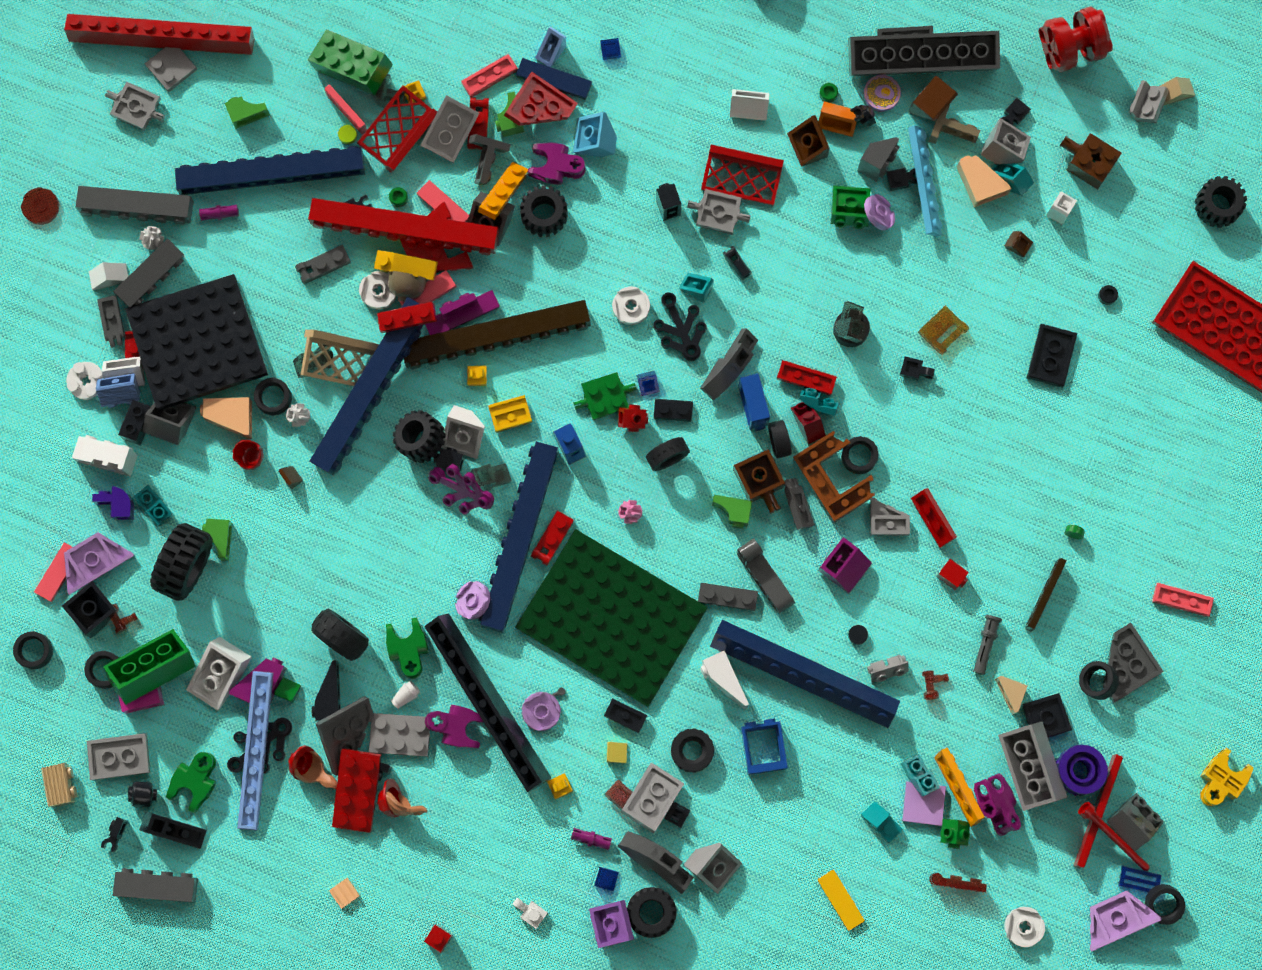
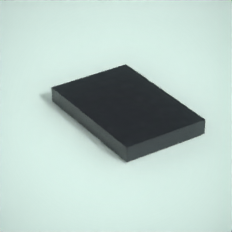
M1040 324L1026 378L1063 388L1077 333Z

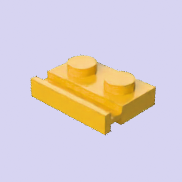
M525 395L488 405L496 433L532 423Z

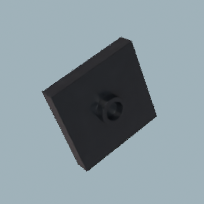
M1060 693L1021 705L1028 725L1043 722L1048 738L1072 730Z

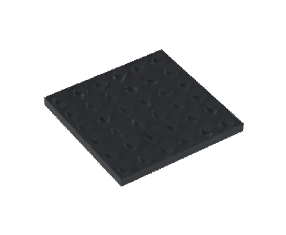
M234 274L125 308L158 411L268 376Z

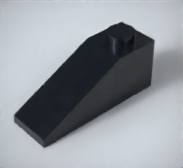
M336 660L331 662L316 696L315 706H312V718H315L317 722L341 709L339 662Z
M147 811L139 829L145 833L201 849L207 831Z

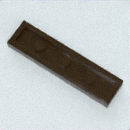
M1059 558L1055 562L1025 626L1026 630L1030 632L1035 630L1067 560Z

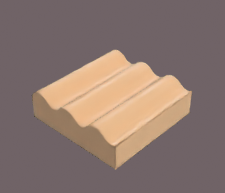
M348 878L329 890L341 909L360 897Z

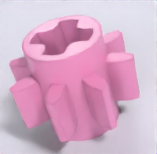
M624 501L619 507L618 513L620 519H624V523H637L641 518L642 508L641 505H636L637 501Z

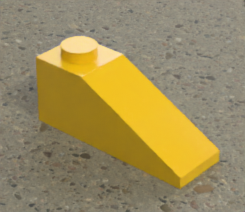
M377 250L374 269L387 273L389 271L413 274L416 278L421 276L427 280L434 281L438 262Z

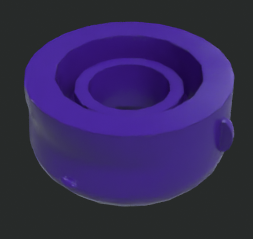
M1089 745L1073 746L1061 753L1056 760L1064 789L1074 796L1093 793L1099 790L1106 781L1108 775L1106 760L1094 747ZM1077 761L1082 762L1087 768V777L1085 779H1079L1074 775L1073 766Z

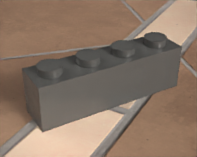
M167 238L113 291L114 294L128 307L142 303L144 301L142 297L146 293L150 295L157 288L155 284L159 280L163 282L170 275L168 272L173 267L178 268L184 262L182 259L184 254Z
M122 868L121 872H115L113 896L196 902L198 878H193V874L181 873V877L173 876V872L161 871V875H153L151 870H141V874L133 873L134 869Z

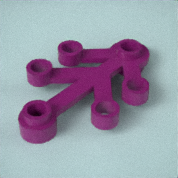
M451 464L446 469V473L449 477L455 478L456 483L446 478L445 472L439 467H434L429 472L428 480L432 484L441 483L457 491L454 494L448 493L443 497L442 501L446 506L450 507L456 501L466 497L474 500L469 503L464 501L459 506V511L464 515L477 507L488 510L493 506L494 496L489 491H482L473 473L468 472L462 477L459 468Z

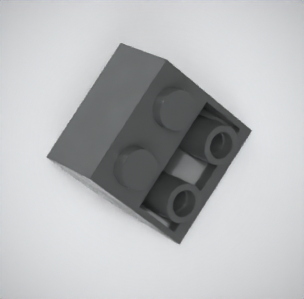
M895 137L870 143L860 160L857 171L876 182L879 177L883 178L890 162L892 163L898 154L897 151L900 148L898 146L899 138Z
M1137 793L1127 800L1107 821L1134 852L1147 843L1164 822L1159 814L1154 812L1145 799Z

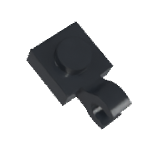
M905 356L900 376L918 380L919 375L927 379H932L935 369L922 366V360Z
M116 817V820L111 822L109 826L110 837L102 841L101 848L105 849L107 843L110 842L112 844L111 852L117 850L118 841L123 835L128 820Z

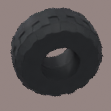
M331 609L322 610L312 623V633L350 661L358 659L368 647V637Z

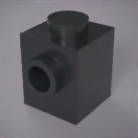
M442 448L441 452L437 453V456L434 458V464L444 472H446V469L451 464H454L459 468L460 472L464 462V455L457 453L458 450L454 448Z

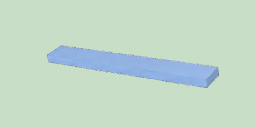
M253 671L237 829L258 830L274 674L270 672Z

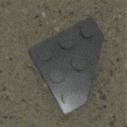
M1132 623L1113 633L1107 664L1112 666L1119 676L1118 688L1110 697L1112 702L1115 703L1164 671ZM1105 672V677H1104V682H1103V688H1104V687L1107 685V683H1108V673H1107V672Z
M365 696L315 723L332 774L336 776L339 772L341 750L357 751L358 748H361L366 736V727L373 719L374 714L369 698Z

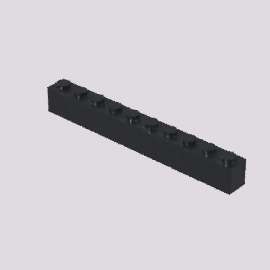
M450 614L437 616L425 625V629L526 791L534 790L551 779L550 774Z

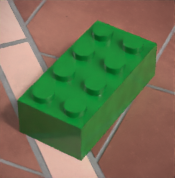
M327 29L308 58L309 63L316 71L372 95L376 94L393 66L385 53Z
M174 629L103 666L109 682L125 705L196 667L189 649Z

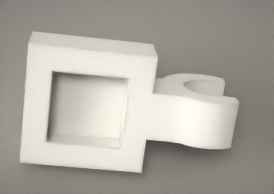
M516 898L513 902V905L523 912L520 918L535 929H537L548 913L533 901L527 905L519 898Z

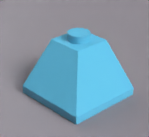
M605 112L578 118L573 149L574 154L596 157L615 154L617 136Z

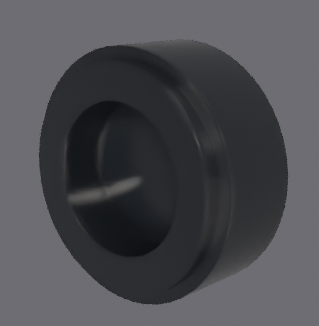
M1111 285L1103 286L1098 293L1099 301L1105 305L1113 304L1118 298L1117 289Z
M854 625L848 632V638L855 645L863 644L868 638V631L862 625Z

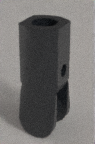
M731 246L729 251L723 252V256L741 280H744L752 272L737 250ZM736 256L737 260L733 262L731 258Z

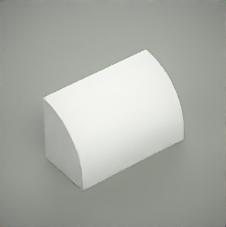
M732 89L730 117L766 121L769 93Z
M140 357L103 361L102 375L104 379L106 377L134 373L138 386L145 385L144 367Z

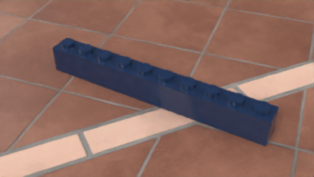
M350 146L347 149L341 150L339 148H331L329 151L323 152L313 150L305 154L295 152L287 156L276 154L269 158L258 156L252 160L240 158L234 162L222 160L216 164L200 163L198 166L181 165L180 168H175L176 190L179 195L366 175L364 154L362 148L357 146Z
M407 297L401 308L418 305L419 303ZM423 325L386 332L309 462L333 476L335 472L337 473L341 469V462L351 452L353 442L360 437L362 427L370 420L374 407H377L381 402L383 392L390 387L393 375L399 372L402 360L411 351V345L420 337V330Z
M536 441L535 446L530 448L528 457H531L529 464H525L523 475L526 476L524 482H520L517 493H520L519 499L514 501L512 511H514L513 519L509 518L506 527L509 532L507 537H503L501 543L503 552L502 555L497 556L495 566H498L496 574L492 573L490 584L492 585L490 603L485 613L478 620L481 622V627L501 633L505 631L559 452L558 447Z
M725 620L721 621L710 647L716 650L725 651L729 656L886 728H889L896 715L900 700Z

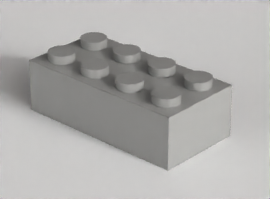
M1043 722L1034 723L998 735L1023 811L1067 798Z

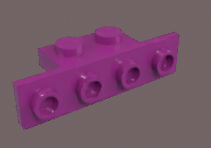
M493 290L477 297L474 293H465L454 302L448 301L439 308L440 314L436 315L437 322L428 323L425 326L430 335L449 331L499 308L500 305Z

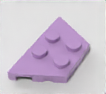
M99 532L64 552L68 594L74 593L132 558L134 554Z
M1124 891L1090 907L1091 952L1157 923L1162 918L1129 891Z

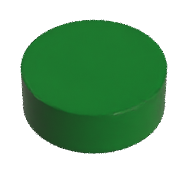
M825 83L820 88L819 96L825 102H833L838 96V88L833 83Z
M400 187L392 189L389 193L390 203L395 207L404 206L408 201L407 192Z
M1067 525L1064 533L1073 539H1083L1085 530L1077 525Z

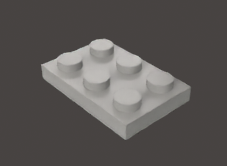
M446 95L421 146L454 163L479 112Z
M373 713L369 753L428 757L430 730L425 725V717Z
M146 733L87 741L90 780L150 773Z
M651 762L622 808L621 813L654 833L684 783Z

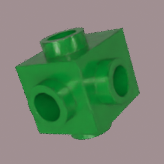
M943 819L940 843L948 844V848L960 849V845L968 846L970 824L962 820Z

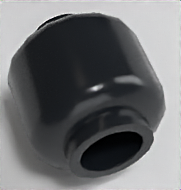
M136 781L133 782L132 786L128 787V802H131L133 807L148 808L152 805V801L157 799V789H153L151 782Z

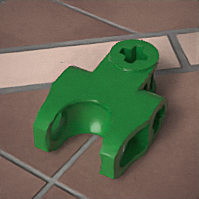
M411 618L412 633L407 638L397 637L391 623L386 624V646L390 662L400 660L401 669L408 678L415 679L419 677L422 673L420 655L429 653L426 636L421 629L418 618ZM410 664L417 666L414 668L413 672H411L408 669L410 668Z
M200 752L196 754L190 766L182 762L171 778L166 798L173 800L181 789L189 788L193 794V799L188 810L196 813L209 798L216 785V781L210 778L216 766L215 757L210 753ZM202 759H206L208 762L207 766L203 765Z

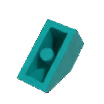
M1015 163L995 164L991 168L1010 185V192L1022 196L1034 184L1026 168Z

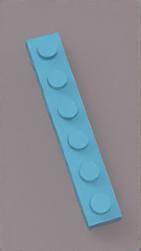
M914 125L908 127L925 230L926 234L937 237L942 235V223L938 215L939 205L935 197L936 188L932 180L933 170L930 166V153L926 145L927 135L923 128Z

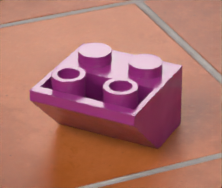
M843 537L818 571L849 594L871 566L872 562L859 548Z

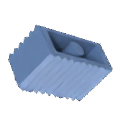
M134 373L97 380L96 391L101 407L113 408L123 403L131 405L132 400L140 401V390Z

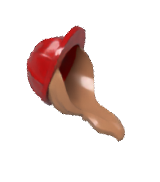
M304 745L291 754L288 760L289 771L295 779L301 780L304 783L318 782L325 788L336 790V779L325 773L324 763L314 749Z
M387 779L384 782L383 790L378 794L377 804L379 810L385 815L395 818L427 813V808L424 806L411 807L408 799L401 794L399 785L394 779Z

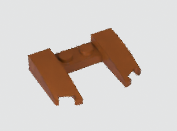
M832 431L793 456L834 522H837L874 497L875 493L870 492L869 482L873 481L872 475L842 494L838 493L820 464L849 445L850 441L845 439L842 442L834 437L835 432Z

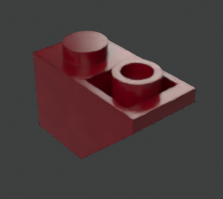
M804 402L791 407L798 427L808 444L826 436L822 420L813 408Z

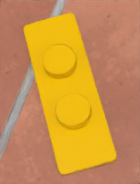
M834 870L818 878L820 886L847 930H851L865 921Z

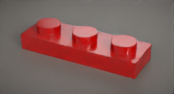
M433 302L377 313L381 333L437 322Z
M782 360L777 375V380L806 389L813 388L817 392L829 396L832 394L837 376Z
M928 488L923 489L911 498L939 547H943L957 538Z

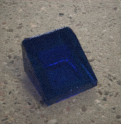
M655 371L636 375L641 396L660 392Z
M599 867L595 887L614 891L619 872Z

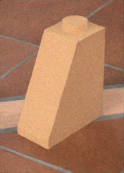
M969 155L960 159L957 170L973 207L1009 194L1011 190L1010 185L977 155L973 157Z
M249 397L203 399V404L200 405V415L207 422L247 439H252V401Z

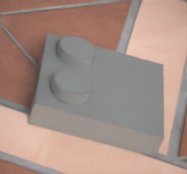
M165 47L144 63L168 92L197 71L196 66L180 48Z

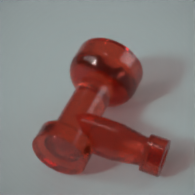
M112 604L117 611L111 620L116 628L115 632L118 634L127 629L125 625L138 618L134 612L120 619L117 614L119 611L118 605Z
M932 670L922 672V676L925 677L927 690L923 694L924 700L940 698L939 692L934 690L933 683L949 681L948 674L934 675Z

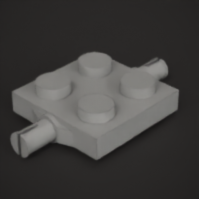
M126 82L118 94L107 90L105 94L106 98L114 100V106L110 115L138 129L145 131L152 118L161 122L165 119V115L156 112V108L161 100L160 96Z
M705 189L700 203L689 200L687 208L698 210L696 226L731 235L738 220L749 223L751 216L740 213L741 197Z

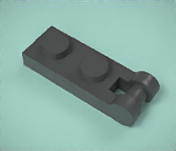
M342 244L306 262L297 264L295 268L297 272H300L302 283L306 284L350 264L351 261ZM312 267L314 272L308 273L307 269Z

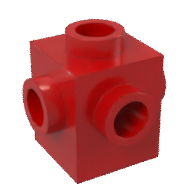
M631 404L629 408H619L618 427L628 428L629 432H639V429H645V424H648L646 409H640V405Z

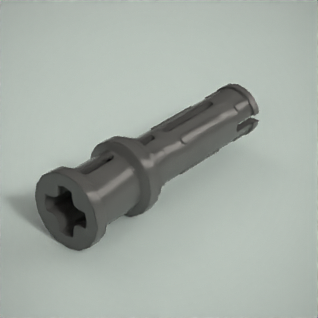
M985 615L984 630H981L982 641L973 672L985 675L993 641L998 638L997 630L999 623L1002 622L1001 618L992 615Z

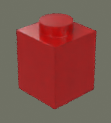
M949 559L936 577L956 590L958 587L962 588L968 581L966 576L969 572Z
M435 924L424 942L442 953L453 935Z

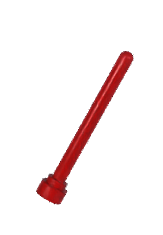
M1090 802L1084 803L1079 808L1078 814L1082 818L1091 820L1141 869L1144 871L1150 869L1149 864L1134 852L1096 814L1095 807Z

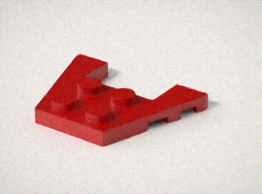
M442 202L427 215L443 219L451 218L445 202ZM400 239L407 256L438 262L436 273L445 270L473 269L467 252L448 259L442 245L431 247L424 245L423 242L416 241L415 244L405 242L404 239Z

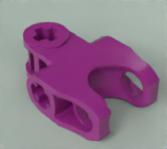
M558 143L533 144V153L546 157L548 161L542 167L528 168L529 177L544 183L561 185L564 177L579 179L584 176L586 171L583 158L578 155L568 154V146Z
M451 705L449 713L433 711L426 715V727L431 731L443 734L441 743L454 747L479 748L480 743L469 739L465 732L467 724L471 721L484 723L478 713L469 708ZM437 716V720H439L440 723L434 726L432 718H436Z
M998 773L989 777L988 780L984 779L974 783L977 803L983 815L991 819L995 832L999 836H1005L1010 831L1019 830L1021 822L1014 809L1016 798L1006 779ZM995 779H998L1001 782V788L999 790H997L994 785ZM981 785H984L986 787L988 792L987 795L981 793Z

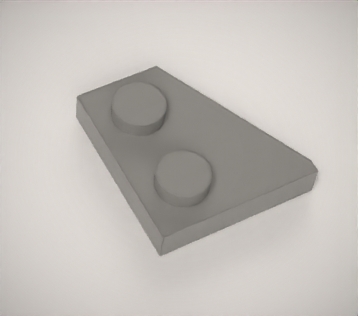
M871 498V535L909 536L910 515L898 511L890 505H885L877 501L876 498Z

